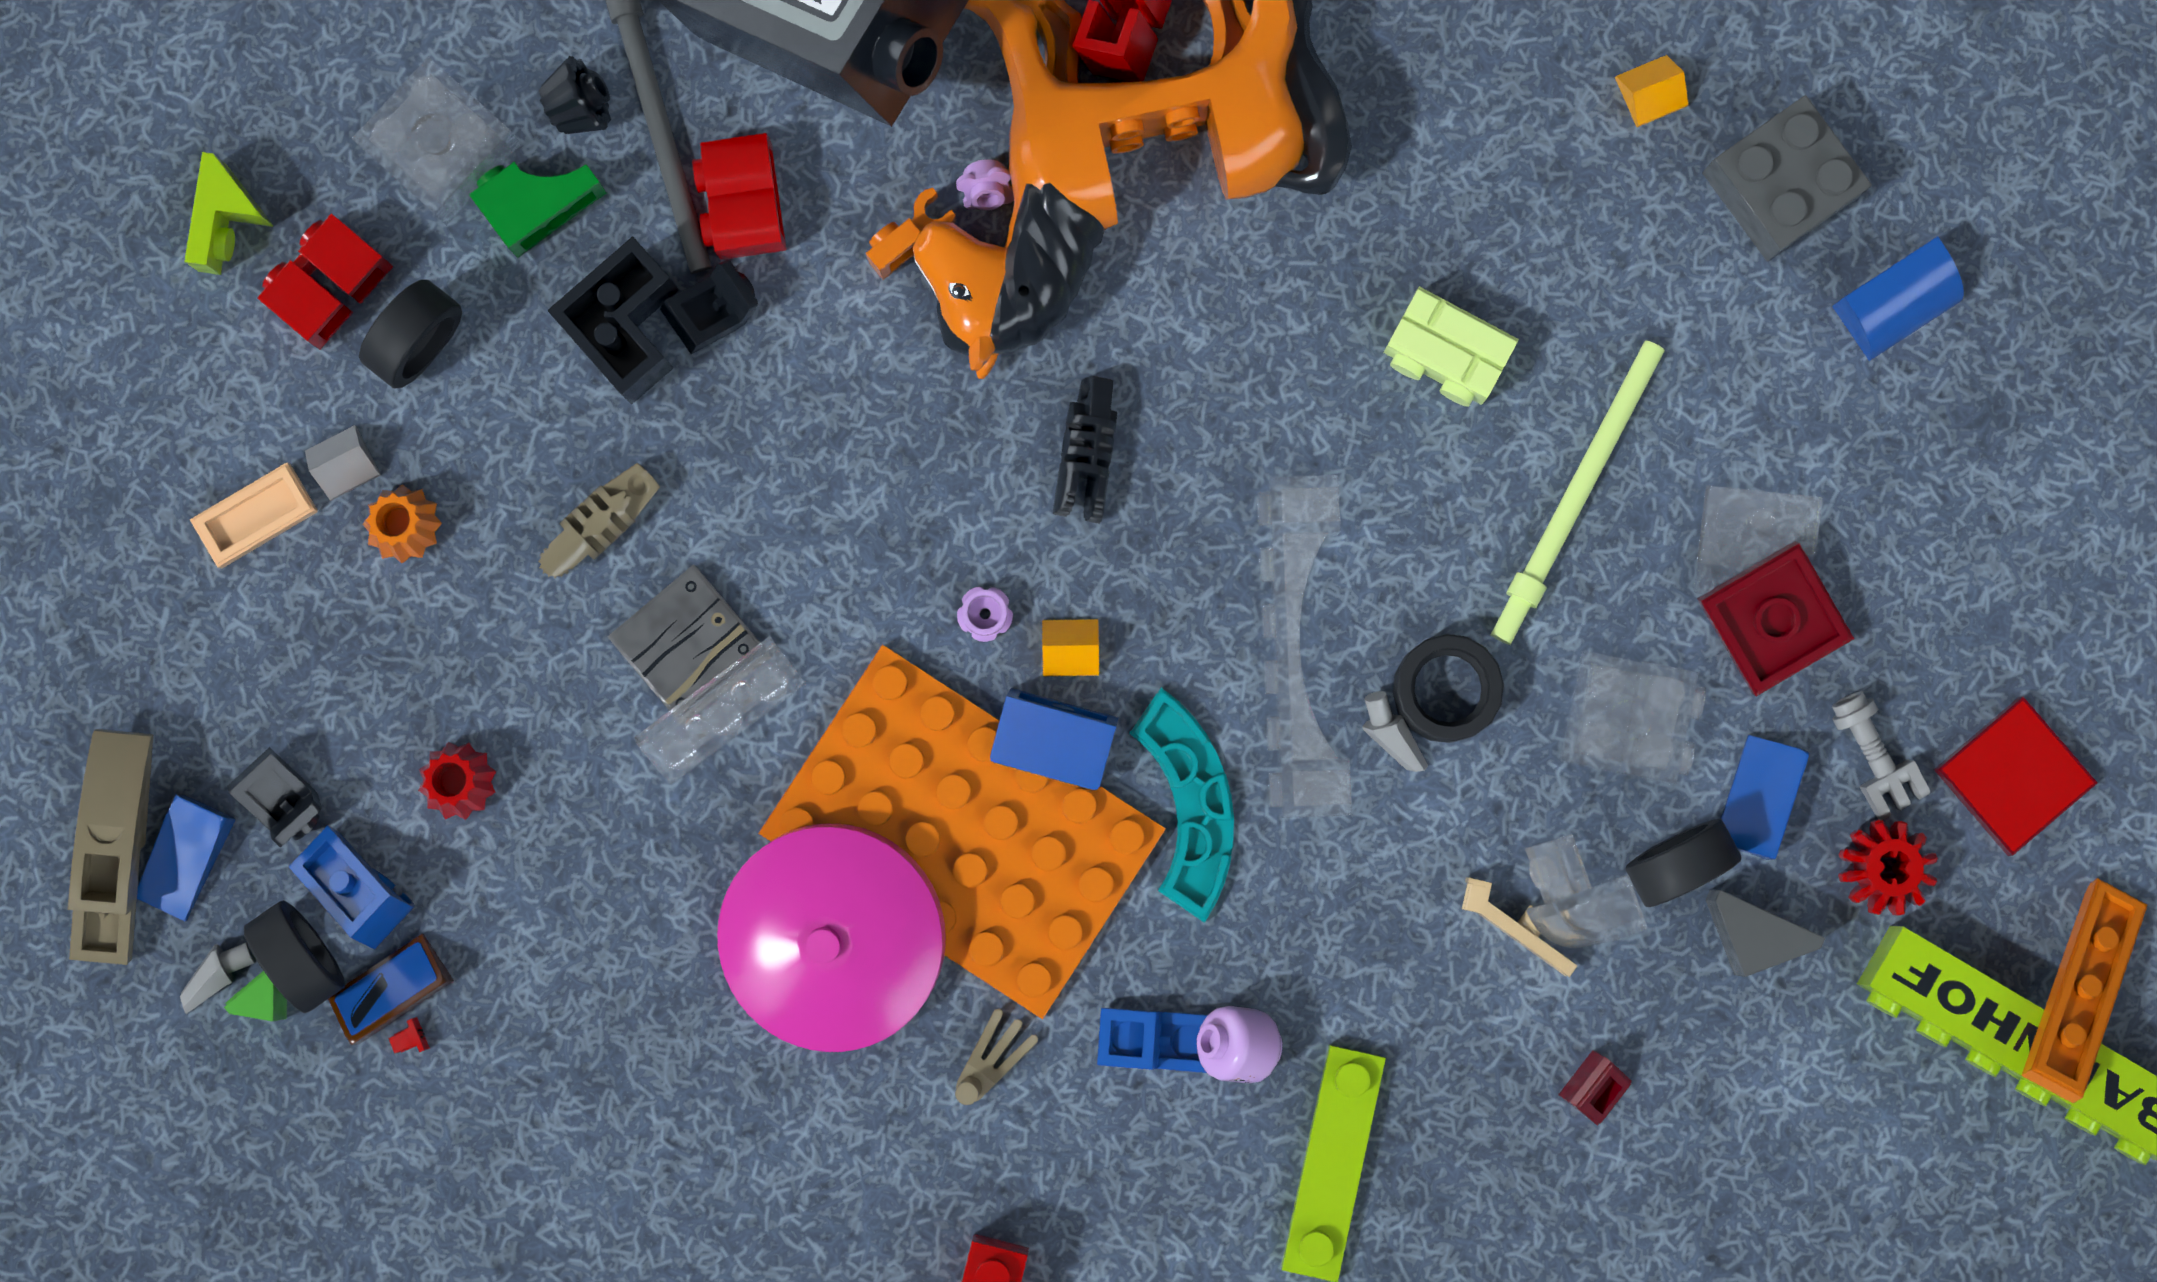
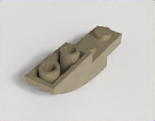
M95 729L93 731L82 785L70 876L68 910H73L69 960L128 965L132 960L140 849L146 843L154 734Z

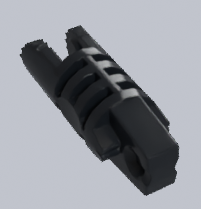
M1098 376L1082 379L1077 402L1069 403L1053 505L1054 515L1064 517L1070 515L1075 502L1078 479L1084 478L1087 479L1083 518L1088 522L1098 524L1102 522L1109 478L1108 469L1111 463L1114 444L1113 435L1117 423V411L1111 410L1112 379Z

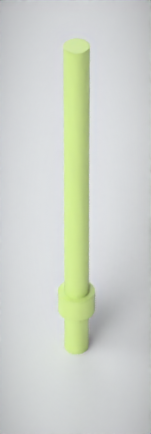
M1644 341L1524 572H1517L1506 592L1510 598L1491 633V636L1495 639L1511 645L1530 607L1537 608L1547 589L1543 582L1665 351L1661 346L1650 341Z

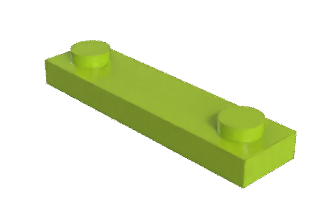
M1333 1045L1328 1046L1281 1264V1270L1338 1282L1386 1060L1385 1057Z

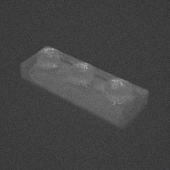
M769 636L636 735L634 739L641 751L667 782L672 785L806 685V682L771 636Z

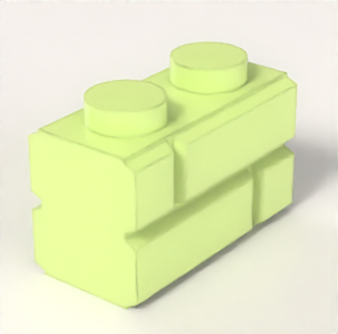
M1419 286L1383 353L1393 358L1390 366L1399 373L1414 380H1420L1424 374L1443 384L1439 390L1442 395L1460 405L1469 407L1472 400L1482 405L1488 398L1519 339Z

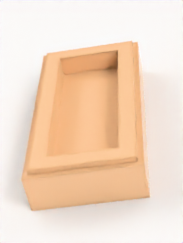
M286 462L191 518L190 521L216 566L222 569L314 515L318 510L293 467Z

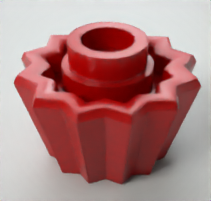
M448 742L442 751H430L429 763L419 769L423 781L418 791L427 797V808L440 810L444 819L457 815L467 820L472 811L485 810L486 798L496 793L491 781L497 771L487 765V753L475 752L470 742L460 747Z

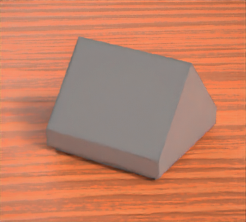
M355 425L305 450L309 472L331 501L381 475Z

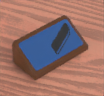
M421 934L347 983L343 989L328 1000L345 1037L353 1046L362 1043L454 980L425 935Z

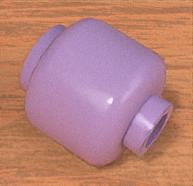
M1226 1006L1216 1008L1205 1018L1197 1036V1053L1200 1063L1208 1075L1221 1081L1255 1083L1261 1082L1268 1077L1277 1065L1282 1053V1039L1276 1023L1268 1014L1257 1009Z

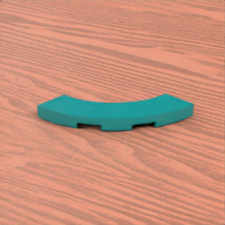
M1161 687L1129 733L1150 752L1161 767L1171 788L1176 806L1177 840L1175 852L1168 873L1158 891L1205 923L1217 903L1231 863L1234 840L1232 795L1227 776L1208 735L1195 717L1176 698Z

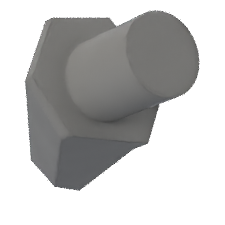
M1378 691L1367 695L1364 700L1370 720L1366 721L1362 726L1363 730L1406 770L1414 772L1425 771L1428 764L1407 727L1404 717L1392 714L1386 692Z
M247 942L224 952L218 944L212 947L181 992L180 998L186 1014L223 987L233 982L232 972L256 963V958Z

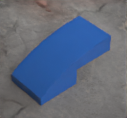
M1101 1008L1097 1065L1207 1073L1202 1067L1197 1053V1036L1201 1025L1208 1015Z

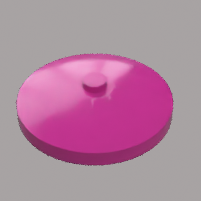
M817 824L798 828L777 837L752 855L733 878L721 906L717 932L718 951L724 976L732 993L746 1013L762 1028L779 1039L798 1047L822 1052H844L868 1047L883 1041L904 1027L918 1013L933 991L942 969L946 944L945 923L938 896L927 875L906 851L880 834L845 824Z

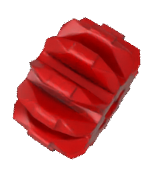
M1883 820L1872 821L1869 828L1870 836L1862 830H1854L1850 837L1855 846L1860 849L1859 852L1842 849L1839 853V858L1843 861L1854 863V870L1842 871L1838 874L1839 881H1857L1859 883L1851 890L1848 896L1853 903H1859L1868 898V912L1875 915H1880L1886 905L1892 915H1904L1906 900L1915 906H1921L1926 900L1918 885L1935 886L1937 878L1933 875L1923 873L1924 865H1932L1937 862V855L1935 853L1920 854L1918 852L1925 845L1927 837L1923 833H1915L1907 838L1908 824L1903 821H1895L1889 830ZM1881 858H1895L1897 860L1892 867L1893 872L1897 875L1895 878H1882L1880 876V873L1885 868L1880 860Z

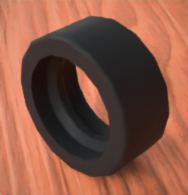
M418 280L407 286L380 313L367 332L359 352L361 363L392 388L405 387L426 370L454 335L463 313L460 304L430 280Z
M1444 634L1424 640L1405 655L1395 672L1393 697L1398 714L1404 717L1405 723L1412 731L1430 741L1452 743L1473 737L1492 723L1502 705L1504 682L1499 664L1486 647L1466 636ZM1444 655L1459 657L1470 663L1477 672L1481 684L1480 700L1474 711L1464 719L1454 722L1437 721L1427 715L1418 704L1415 694L1416 677L1421 668L1433 658Z
M1719 818L1697 825L1649 849L1629 862L1625 870L1644 906L1654 907L1691 892L1721 876L1741 862L1742 856L1723 820Z
M279 901L244 926L245 939L257 962L274 986L296 1009L303 1013L310 1012L345 987L343 974L334 957L305 917L288 902Z

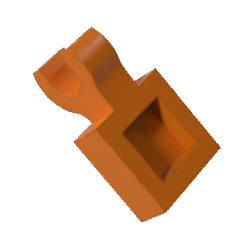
M934 188L926 189L918 195L914 203V217L912 220L908 218L900 226L895 222H891L879 230L869 241L872 248L866 252L869 264L882 280L914 256L913 246L927 224L933 221L955 223L956 215L952 210L945 213L939 219H931L926 215L925 212L928 205L938 198Z

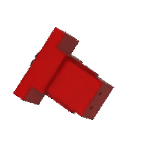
M417 1017L407 1020L409 1028L388 1038L394 1054L402 1053L416 1046L419 1052L430 1048Z

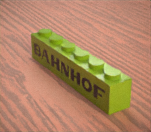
M1889 926L1857 982V985L1871 992L1866 1002L1894 1018H1897L1901 1011L1920 1021L1916 1028L1919 1034L1943 1047H1947L1950 1040L1969 1050L1965 1060L1983 1072L1996 1077L2001 1069L2018 1079L2019 1082L2015 1090L2032 1101L2043 1106H2047L2050 1099L2069 1110L2064 1119L2079 1129L2094 1136L2097 1135L2100 1129L2119 1139L2114 1149L2128 1158L2145 1166L2150 1158L2157 1160L2156 1075L2101 1043L2084 1096L2074 1103L2026 1079L2021 1075L2044 1009L1904 926Z

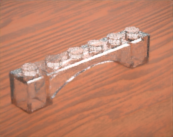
M1338 475L1270 477L1267 483V492L1257 493L1258 525L1269 526L1270 548H1260L1259 550L1261 582H1271L1272 604H1262L1263 638H1273L1274 660H1264L1265 694H1275L1276 716L1266 717V743L1268 751L1278 750V773H1268L1269 806L1280 807V819L1351 816L1350 758L1338 759L1317 724L1305 689L1300 657V617L1307 579L1326 537H1337L1340 532Z

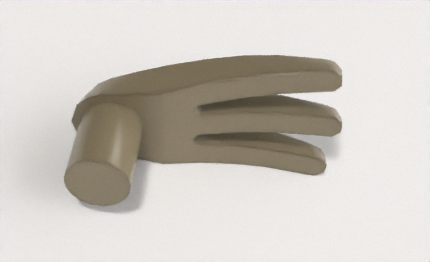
M1001 1008L994 1010L957 1081L955 1096L958 1102L963 1105H971L980 1100L1038 1042V1036L1031 1035L998 1068H994L995 1062L1022 1027V1021L1017 1019L1013 1021L987 1058L982 1059V1055L1002 1018L1003 1012Z

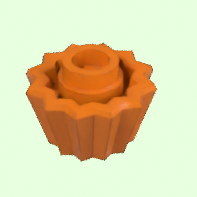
M403 484L394 492L382 490L378 501L368 504L370 515L362 524L369 531L368 545L379 548L382 559L394 556L402 564L411 556L422 558L426 547L437 544L435 531L442 524L435 516L437 503L426 500L423 489L410 491Z

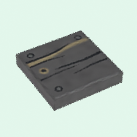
M694 564L608 636V639L679 723L684 722L767 652L765 647Z

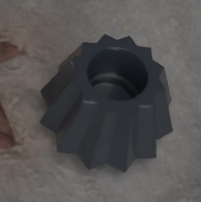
M569 56L539 89L540 102L544 107V113L560 133L573 134L606 130L608 123L611 121L608 111V102L610 100L608 88L602 77L597 72L588 69L582 59L576 60L573 56Z

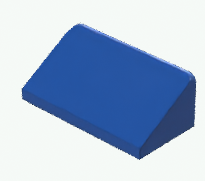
M1751 735L1747 736L1721 817L1739 851L1766 860L1776 859L1808 761V751Z

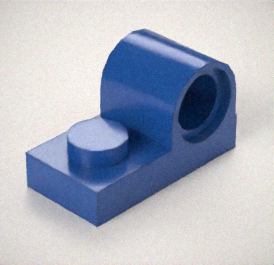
M328 825L289 866L292 872L350 938L373 949H376L415 907L412 900L405 893L398 896L392 890L396 885L389 878L371 868L342 834Z

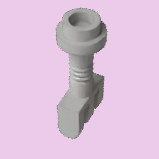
M1859 691L1840 699L1832 705L1836 714L1832 718L1838 730L1850 728L1875 775V778L1859 787L1878 820H1884L1891 816L1888 805L1882 796L1887 792L1898 810L1911 805L1909 797L1902 786L1903 783L1908 781L1912 793L1919 800L1930 794L1929 787L1914 760L1907 759L1895 766L1889 753L1886 752L1887 749L1884 747L1883 742H1881V738L1870 719L1879 710L1872 698L1867 699L1863 691Z

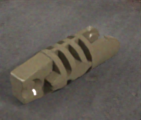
M636 463L605 485H600L559 523L564 531L548 545L549 548L543 549L544 553L540 554L541 559L538 562L541 563L539 568L543 569V574L546 573L548 577L553 576L554 578L557 576L562 577L563 574H568V569H573L587 555L595 560L635 523V518L660 488V485L639 463Z

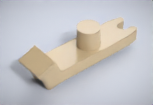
M1466 877L1465 882L1468 884L1462 909L1478 913L1561 974L1570 978L1577 965L1538 938L1551 919L1529 905L1519 921L1516 922L1488 902L1492 883Z

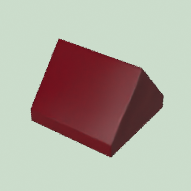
M1592 1050L1558 1095L1598 1126L1630 1087L1632 1081L1609 1059Z

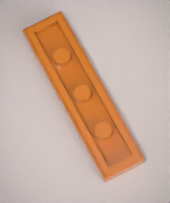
M2098 878L2089 884L2021 1076L2071 1103L2083 1098L2148 906L2147 904Z

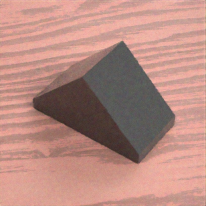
M1710 890L1705 900L1733 973L1736 976L1747 977L1821 949L1824 943V937L1721 890Z

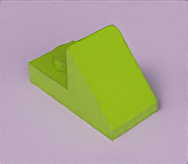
M202 152L184 262L198 272L221 275L223 261L231 260L235 247V233L233 228H228L229 221L273 227V224L228 165L213 153Z

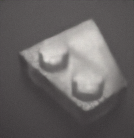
M1706 485L1694 592L1697 594L1709 592L1793 541L1800 543L1807 557L1816 554L1823 497Z

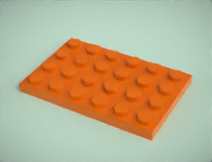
M882 644L758 834L771 842L787 832L805 826L845 824L870 830L894 842L917 862L934 887L942 908L945 923V956L1043 1020L1166 828L1101 786L1097 790H1091L992 762L990 754L1000 720Z

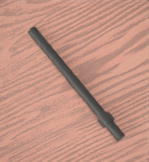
M605 0L611 22L618 24L690 273L695 274L711 269L709 255L703 242L697 214L639 18L644 15L640 0Z

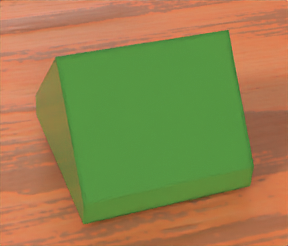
M264 971L230 998L224 1007L232 1015L273 1022L287 1019V999L274 986Z

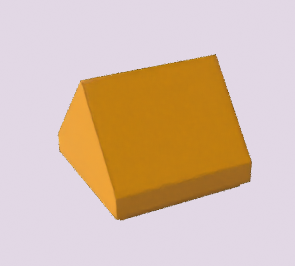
M1667 55L1615 76L1636 127L1645 125L1689 105L1684 71Z
M1098 619L1042 620L1043 676H1099Z

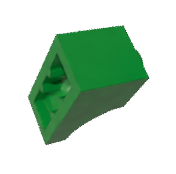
M513 162L506 168L504 165H498L483 174L476 183L478 188L471 192L469 196L508 249L518 258L607 192L586 164L564 175L541 177L521 171L517 164Z

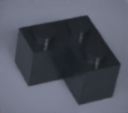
M632 236L547 311L630 404L637 401L673 369L672 365L638 326L660 308L666 299L675 295L679 289Z

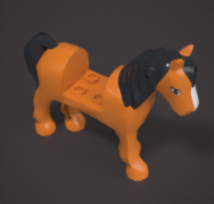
M969 0L964 8L974 12L987 22L995 34L1006 63L1011 84L1014 110L1009 132V172L1014 195V208L1005 247L982 242L954 223L933 221L927 224L919 233L913 246L915 263L937 297V315L943 342L951 350L969 356L970 368L976 371L978 379H984L990 373L998 354L1010 353L1023 346L1039 343L1045 338L1051 328L1066 318L1069 306L1078 295L1082 281L1091 266L1093 249L1102 242L1104 230L1118 224L1115 197L1104 147L1110 146L1111 152L1114 154L1126 153L1144 146L1143 139L1164 134L1166 141L1184 140L1198 134V126L1206 125L1219 183L1226 200L1251 197L1265 193L1273 187L1290 188L1302 193L1316 195L1329 193L1335 188L1347 168L1352 144L1348 122L1337 86L1320 61L1310 38L1309 20L1313 8L1312 0H1253L1252 14L1247 10L1245 0H1203L1211 17L1214 37L1212 57L1209 65L1184 76L1122 83H1078L1080 56L1072 45L1082 18L1081 13L1069 6L1064 0ZM1036 29L1044 44L1045 63L1039 51ZM1303 154L1308 161V166L1302 171L1294 170L1298 166Z

